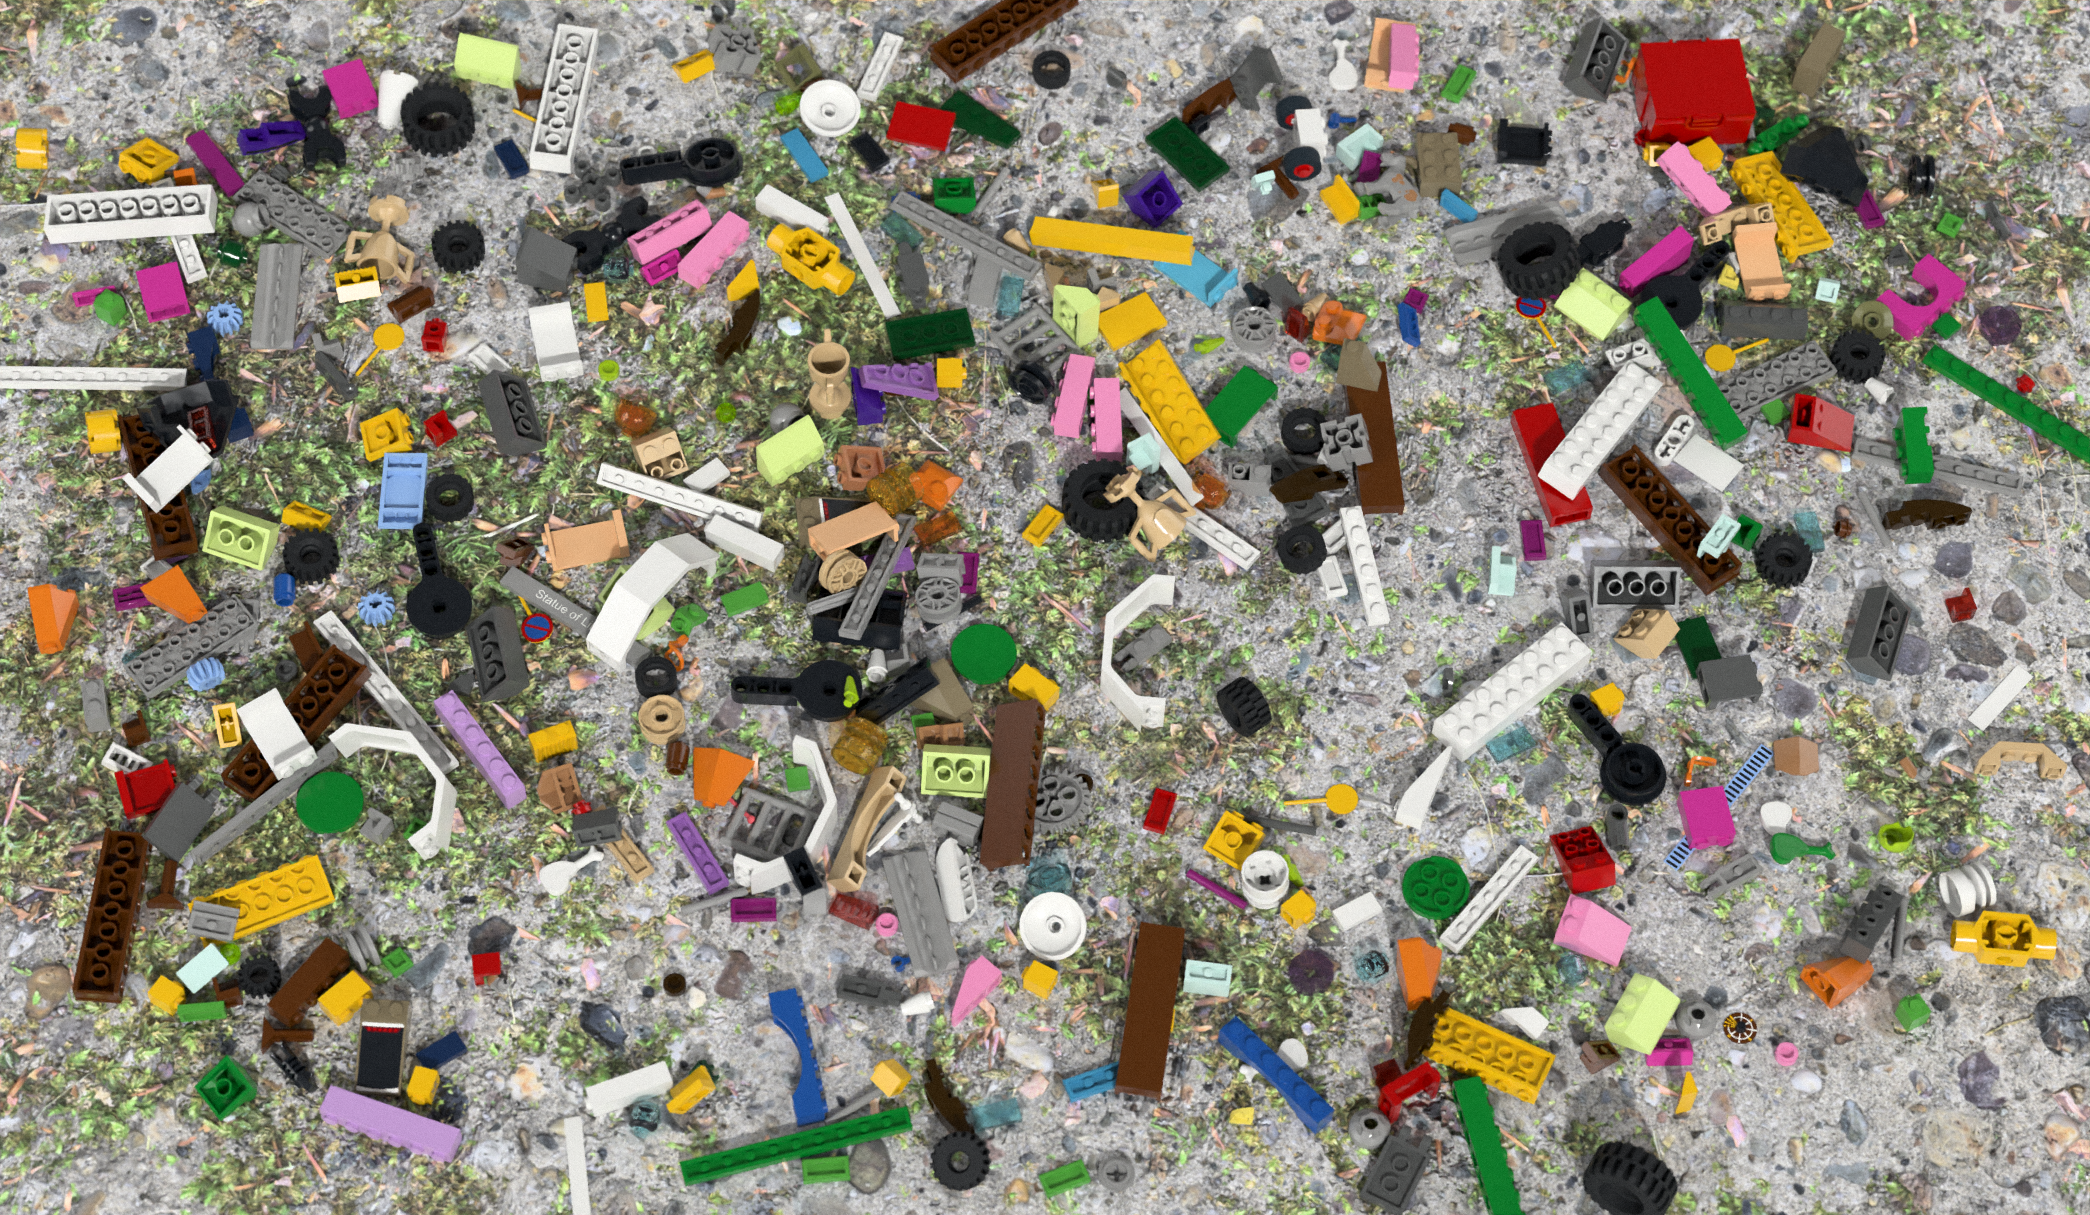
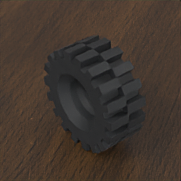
M456 220L454 224L448 221L446 227L442 224L439 226L440 231L435 230V237L432 236L431 245L435 263L437 262L440 269L443 267L447 273L449 270H452V274H457V271H461V274H466L465 270L469 269L471 272L474 270V265L477 268L480 266V260H484L485 245L481 230L477 229L475 224L472 223L469 226V221L465 220L464 223ZM459 244L467 247L461 252L450 250L453 246Z
M1853 329L1851 334L1849 331H1846L1844 335L1838 336L1830 355V361L1837 369V372H1839L1838 377L1840 379L1844 376L1846 378L1845 382L1850 383V380H1854V384H1859V381L1865 384L1869 378L1873 377L1875 379L1876 376L1878 377L1885 361L1886 351H1884V344L1879 345L1881 340L1878 337L1876 339L1873 338V333L1870 332L1867 335L1865 334L1866 330H1861V333H1857V329ZM1854 351L1860 352L1865 355L1866 359H1855L1850 353Z
M305 528L304 533H301L299 530L295 532L296 537L291 535L288 538L289 543L285 542V550L282 552L287 573L293 576L295 581L299 579V583L303 585L307 581L309 586L317 581L319 585L323 583L322 579L325 578L327 581L331 579L330 573L335 575L337 572L336 567L339 568L340 560L336 542L331 535L327 536L326 531L322 530L319 533L318 528H313V532H310L309 528ZM309 553L320 555V558L315 562L307 563L303 561L304 556Z
M1776 532L1773 537L1769 535L1766 541L1763 540L1756 557V570L1758 573L1762 572L1761 578L1763 580L1768 579L1767 584L1772 585V583H1776V588L1784 585L1785 589H1789L1791 584L1793 587H1796L1799 582H1804L1812 565L1813 553L1809 551L1810 546L1808 543L1804 545L1805 540L1802 537L1798 540L1796 539L1797 534L1793 533L1792 536H1788V532H1783L1780 536L1779 532ZM1776 557H1786L1791 560L1792 565L1782 566L1777 563Z
M957 1131L939 1139V1142L933 1147V1153L930 1155V1159H932L930 1168H933V1176L939 1179V1184L947 1186L946 1188L949 1190L963 1191L978 1186L986 1179L985 1176L990 1172L989 1165L992 1164V1158H989L991 1152L986 1148V1142L979 1139L980 1136L971 1134L968 1131ZM963 1152L968 1156L969 1165L965 1170H957L953 1167L952 1157L955 1153Z

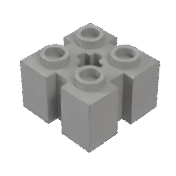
M715 25L707 42L710 52L715 54L713 62L716 71L731 72L732 69H735L738 73L753 74L761 60V54L758 46H753L756 41L753 28L737 27L736 30H732L731 26Z
M1361 413L1345 417V422L1338 424L1337 420L1320 424L1322 438L1325 443V456L1332 472L1348 468V463L1355 462L1357 466L1373 462L1371 447L1368 442L1367 425Z

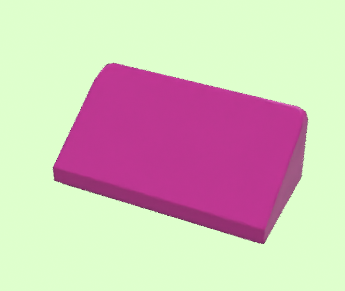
M676 248L638 270L649 285L653 286L678 272L677 265L683 259Z
M116 286L74 292L72 296L75 306L93 305L95 298L102 294L106 288L117 294Z
M1690 1038L1659 1039L1651 1055L1645 1054L1647 1066L1692 1065L1693 1048Z

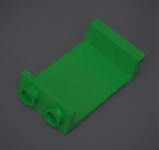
M1244 365L1205 408L1206 413L1221 435V438L1218 440L1233 448L1237 444L1238 434L1269 399L1274 401L1277 399L1279 387L1273 381L1259 375L1255 369H1250Z

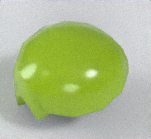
M1897 821L1892 824L1882 825L1879 828L1877 840L1887 851L1901 853L1911 845L1914 832L1911 826L1904 828Z

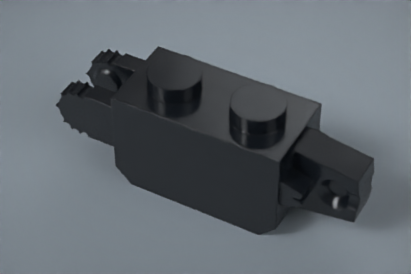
M1625 218L1615 223L1609 220L1605 224L1601 223L1590 234L1586 233L1579 241V247H1577L1581 259L1580 267L1588 262L1591 265L1598 266L1620 251L1625 236L1632 230L1631 223Z

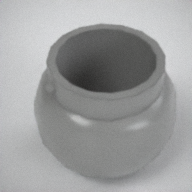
M245 202L235 209L232 216V225L241 235L255 237L270 227V215L263 203Z
M781 403L771 412V429L777 434L806 415L794 403Z

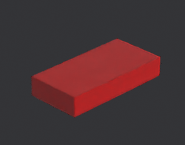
M1159 788L1155 789L1143 829L1162 835L1165 834L1177 799V793Z

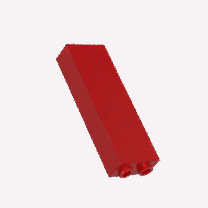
M1541 403L1534 407H1522L1513 411L1510 423L1549 527L1590 519L1593 506L1585 486L1574 500H1571L1538 477L1546 460L1566 437L1554 404Z

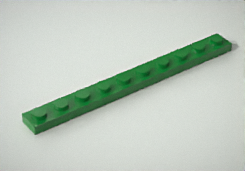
M1934 345L1924 357L1922 363L2090 464V438L1937 345Z
M907 1106L681 1161L680 1168L686 1187L913 1131Z

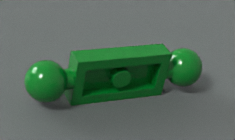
M1799 113L1794 117L1793 121L1790 117H1787L1756 137L1757 141L1751 142L1748 145V154L1750 156L1763 153V149L1765 152L1774 151L1797 137L1801 133L1799 129H1805L1809 125L1808 116L1804 113Z

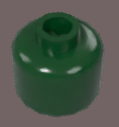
M226 239L224 243L220 242L216 258L219 259L221 265L237 269L241 266V263L246 264L249 252L245 251L244 243Z

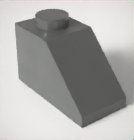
M1582 588L1561 592L1563 614L1568 628L1579 639L1594 636L1589 594Z

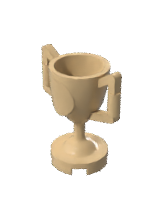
M388 194L386 199H378V196L370 199L368 214L374 221L382 224L381 231L376 233L352 231L348 235L344 262L358 261L357 268L359 270L360 268L364 269L366 267L368 269V267L372 268L375 266L378 279L385 280L397 276L404 284H407L413 270L415 254L396 242L389 233L390 226H400L408 221L411 209L405 206L406 201ZM356 239L367 240L360 253L352 254ZM398 253L406 257L404 272L398 266Z
M828 328L824 329V343L816 345L808 354L807 363L812 382H816L810 390L809 403L812 411L815 410L821 414L822 418L834 419L841 417V413L847 408L850 409L851 392L849 387L843 382L848 372L850 357L846 348L832 342L831 330Z
M1135 465L1126 467L1129 471L1126 475L1120 476L1117 474L1105 488L1108 493L1105 492L1103 496L1111 503L1121 498L1129 497L1137 505V519L1128 535V540L1149 562H1155L1157 550L1171 543L1184 529L1187 522L1185 518L1196 515V511L1175 489L1167 490L1154 500H1143L1135 491L1136 484L1141 478L1142 473ZM1172 497L1186 512L1177 513L1161 502ZM1140 528L1151 543L1150 550L1136 537Z

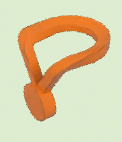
M1633 57L1630 63L1625 60L1621 61V64L1628 67V71L1625 77L1616 75V81L1620 83L1627 81L1631 70L1634 69L1636 57Z
M685 634L678 637L676 641H669L668 646L670 649L664 655V658H667L672 663L673 661L669 655L674 652L678 656L680 664L679 666L674 664L676 672L684 668V659L677 648L683 647L688 642L689 638Z
M1706 756L1692 757L1687 762L1684 786L1690 787L1693 764L1715 766L1717 760Z

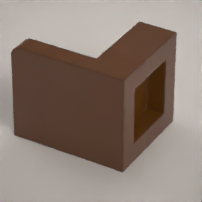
M141 710L136 711L139 719L122 724L130 748L151 741Z
M216 977L212 978L217 1001H224L227 1009L244 1005L236 979L218 983Z

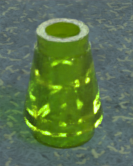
M799 91L779 97L774 104L777 113L780 116H789L800 106L803 93Z

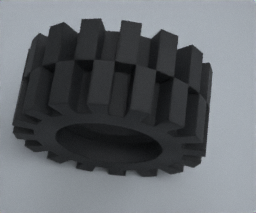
M260 954V958H257L256 955H252L253 960H250L249 957L246 958V964L241 963V970L238 969V979L241 988L247 996L251 994V997L256 999L257 995L259 999H264L263 995L265 994L268 998L271 996V991L275 994L277 992L276 987L280 988L282 976L279 966L275 960L272 961L270 956L265 958L264 954ZM265 970L268 972L267 980L262 983H254L251 980L252 974L256 971Z

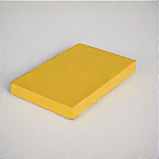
M1144 292L1100 313L1098 331L1114 352L1167 326V320L1149 295Z

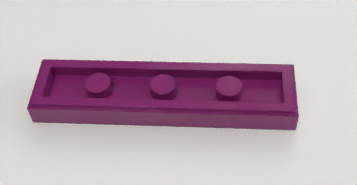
M203 129L185 139L187 145L228 198L236 194L245 185Z

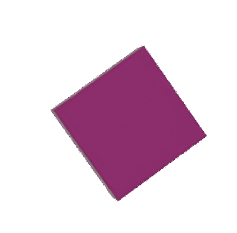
M1410 288L1403 302L1421 314L1429 299V294Z

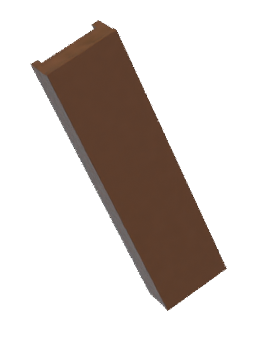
M1002 0L931 45L930 59L956 84L1078 6L1079 0Z
M1385 361L1376 362L1382 372L1377 392L1343 385L1347 417L1362 414L1367 425L1368 442L1373 457V462L1357 466L1353 462L1358 504L1362 508L1364 517L1365 514L1398 513V515H1403L1405 507Z
M122 414L117 415L118 427L131 475L136 478L166 448L159 442L160 438L154 432L149 433L143 428L139 414L123 418ZM183 489L158 513H155L137 494L155 561L198 553L197 537Z
M1635 444L1631 446L1630 450L1607 464H1602L1598 474L1667 553L1679 563L1684 572L1706 596L1740 575L1742 562L1729 548L1726 552H1722L1718 559L1707 552L1701 558L1697 556L1700 543L1706 536L1702 528L1707 534L1711 528ZM1730 559L1735 564V567L1731 564Z
M334 644L284 700L286 707L290 704L288 710L310 746L313 745L371 677V673L366 665L360 664L339 650ZM253 739L246 744L221 773L223 784L250 803L254 802L279 782Z
M1037 699L997 705L979 862L990 872L994 871V868L1020 864L1030 866L1046 709ZM1030 768H1032L1033 770V778L1031 776ZM1028 790H1031V798L1029 796ZM1026 807L1028 808V811H1029V817L1027 816V813H1026ZM1024 829L1027 831V837H1025ZM1022 847L1024 848V852H1025V856H1024V857H1023V854H1022Z
M105 828L72 987L75 1000L122 1004L153 845L141 836L143 833L113 831L110 828Z
M1140 922L1114 1094L1119 1095V1092L1153 1097L1156 1098V1101L1161 1099L1185 928Z

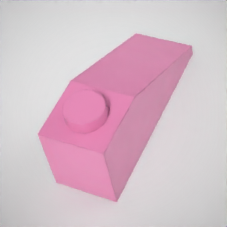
M983 955L977 960H972L966 967V973L952 1012V1025L954 1027L1002 982V972Z

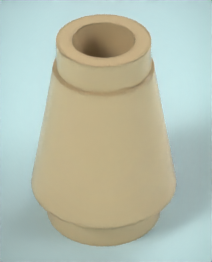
M1013 228L1003 236L1004 244L1027 256L1031 254L1032 251L1020 231Z
M1320 293L1305 303L1302 309L1304 318L1309 321H1315L1324 303L1329 301V297L1325 293Z

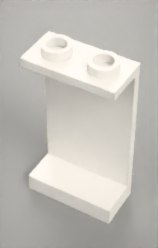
M570 301L528 308L542 382H552L557 379L575 378L584 375Z
M179 425L177 429L182 435L139 476L134 478L128 472L122 478L155 513H158L214 460L208 454L211 450L203 441L200 444L196 441L198 437L190 428L185 430Z
M276 688L237 709L241 721L278 781L282 778L290 777L294 771L301 767L311 765L318 758L314 748L308 743Z

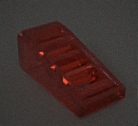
M1290 306L1287 313L1285 333L1302 343L1310 334L1308 317Z
M208 406L188 411V425L197 435L196 441L199 444L203 441L209 449L216 448V439ZM204 416V418L194 421V419Z
M838 893L828 914L869 931L879 913V906ZM840 902H844L845 904L842 909L837 910ZM851 905L852 908L850 912H846L848 906ZM856 909H860L859 913L854 915ZM864 911L867 912L866 917H862Z

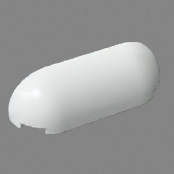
M950 837L941 845L937 853L936 872L945 917L951 922H963L970 919L974 912L977 911V898L969 855L967 852L964 854L959 846L956 845L958 841Z

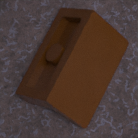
M420 285L388 303L387 308L398 323L401 324L435 305L434 294L429 287L425 289Z
M306 620L303 622L305 630L289 636V641L307 675L324 653Z

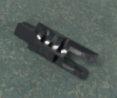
M282 1042L279 1047L288 1057L283 1061L278 1054L272 1052L269 1055L270 1058L298 1089L303 1087L308 1093L313 1094L319 1088L311 1078L314 1074L285 1042Z

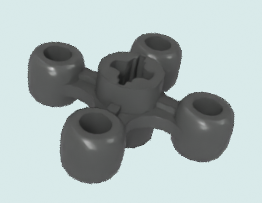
M578 161L575 164V174L579 179H583V183L578 187L574 185L566 187L564 190L565 201L569 204H576L582 196H586L588 199L594 200L595 208L598 211H608L611 207V200L608 194L603 193V189L606 186L617 187L621 183L620 171L616 168H610L605 172L604 176L600 177L596 173H591V166L587 161Z

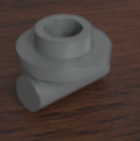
M1110 66L1107 70L1108 85L1113 88L1123 87L1127 82L1126 74Z

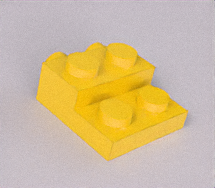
M146 137L120 153L118 166L123 173L134 175L138 182H145L151 185L164 177L166 169L178 163L179 156Z
M395 408L360 423L365 455L368 461L372 462L384 457V453H406L412 450L411 444L414 443L412 433L408 431L407 426L411 425V421L406 413L404 414L398 408Z
M1226 810L1203 849L1241 872L1246 858L1258 850L1266 835L1262 832L1264 828L1252 821L1251 824L1243 821L1245 817L1235 810L1230 813Z

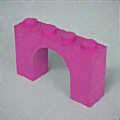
M1929 253L1915 265L1911 277L1932 294L1934 298L1933 303L1927 306L1908 304L1889 288L1875 300L1889 307L1893 314L1894 323L1892 329L1908 342L1914 337H1920L1928 325L1932 326L1941 313L1945 314L1948 312L1955 301L1959 302L1965 295L1964 289L1967 283Z

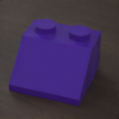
M1148 171L1122 195L1130 210L1153 228H1157L1183 204L1163 171Z
M852 367L851 392L858 426L883 423V414H886L885 401L880 399V396H883V391L863 388L859 369Z

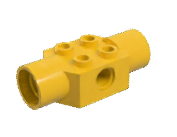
M781 223L770 233L767 247L781 256L782 268L814 290L824 286L837 296H841L851 287L855 279V272L840 262V249L809 227L794 231L786 224Z
M1983 911L1977 922L1954 920L1952 923L1950 934L1951 951L1973 953L1978 963L2024 967L2029 958L2053 960L2055 957L2057 946L2056 930L2054 928L2036 927L2031 917L2027 914Z

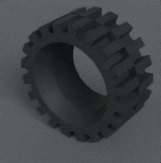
M433 82L434 86L429 87L428 83L422 85V90H419L418 87L413 89L414 95L408 94L406 102H402L400 115L406 142L408 145L412 144L414 151L417 152L420 149L421 155L427 156L428 152L431 153L432 158H437V154L441 153L443 157H448V152L452 151L453 155L459 153L458 147L466 148V141L471 142L473 139L472 133H475L471 100L467 98V93L464 90L460 93V88L456 85L450 88V83L444 82L443 86H439V82ZM433 113H448L457 119L456 124L442 131H428L420 127L423 119Z

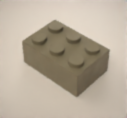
M1825 22L1820 29L1817 28L1812 36V43L1808 42L1806 44L1803 57L1799 56L1794 67L1796 69L1791 76L1793 80L1792 89L1811 98L1815 96L1839 57L1846 32Z
M1457 132L1416 133L1414 152L1418 163L1416 174L1420 196L1441 197L1442 192L1448 189L1459 197L1462 177Z

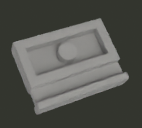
M194 900L186 932L189 935L232 943L240 909Z

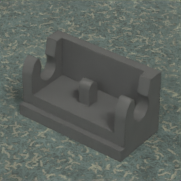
M1280 271L1261 283V287L1269 294L1288 319L1302 312L1303 299Z
M808 554L804 555L795 579L789 588L788 599L803 604L809 602L819 579V571L822 566V559L819 556H816L815 560L811 561L808 558Z
M617 807L574 815L572 833L578 848L622 840V821H618L619 811Z

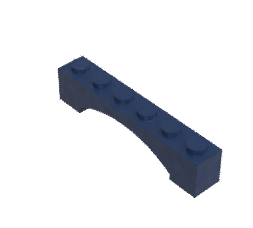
M210 325L187 333L189 342L185 343L189 355L194 354L195 358L192 359L195 370H200L201 375H199L200 382L214 378V362L216 355L220 354L217 339ZM245 407L241 409L236 408L228 435L229 443L254 436Z

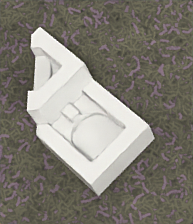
M1533 1007L1502 1009L1499 1012L1512 1026L1517 1024L1532 1040L1537 1039L1550 1023Z

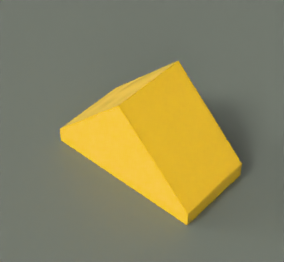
M1111 178L1091 181L1098 208L1118 205V183Z
M753 260L747 263L727 287V299L729 301L744 300L748 295H752L756 289L760 291L755 262Z
M235 701L212 705L220 748L243 745L240 718Z

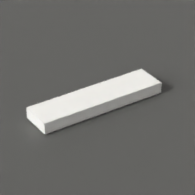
M888 32L884 33L856 92L857 97L876 102L901 49L904 37Z

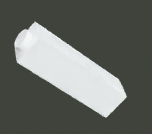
M768 184L755 198L757 211L780 224H786L794 231L809 227L823 238L829 233L827 217Z
M717 514L705 525L706 542L772 572L776 571L785 556L783 544Z
M664 1060L585 1088L587 1097H584L583 1100L587 1111L592 1110L594 1117L666 1093L673 1088V1082Z

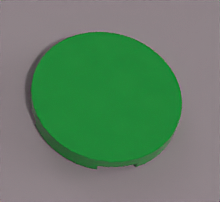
M976 624L967 627L956 636L952 644L951 661L954 669L958 674H961L975 684L987 685L1003 680L1016 663L1017 650L1014 640L1005 630L995 625Z
M324 772L315 775L304 783L296 798L297 813L303 825L309 830L322 835L324 833L345 832L358 822L364 810V796L361 787L352 777L340 772Z
M1431 856L1430 858L1414 862L1408 867L1403 877L1402 894L1406 904L1416 914L1427 919L1443 920L1453 917L1464 908L1469 897L1470 884L1465 873L1456 862L1445 857Z

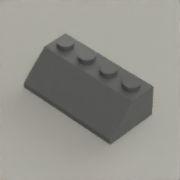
M1603 17L1586 23L1563 85L1577 97L1606 102L1629 40Z
M1721 299L1719 301L1721 336L1804 340L1808 329V311L1803 303Z
M495 369L492 370L478 385L499 452L519 456L545 449L547 444L526 378Z
M1591 560L1590 588L1592 608L1679 609L1681 566L1677 561Z
M1889 585L1866 590L1845 659L1857 672L1885 681H1891L1912 611Z
M493 605L466 626L482 702L516 696L530 685L514 611Z

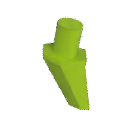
M1220 337L1194 345V351L1200 352L1202 355L1207 354L1222 345L1225 339Z
M850 675L846 678L844 690V705L846 707H851L852 704L859 701L855 681Z
M1282 855L1283 859L1287 862L1289 879L1295 886L1303 887V880L1296 865L1291 863L1290 855Z

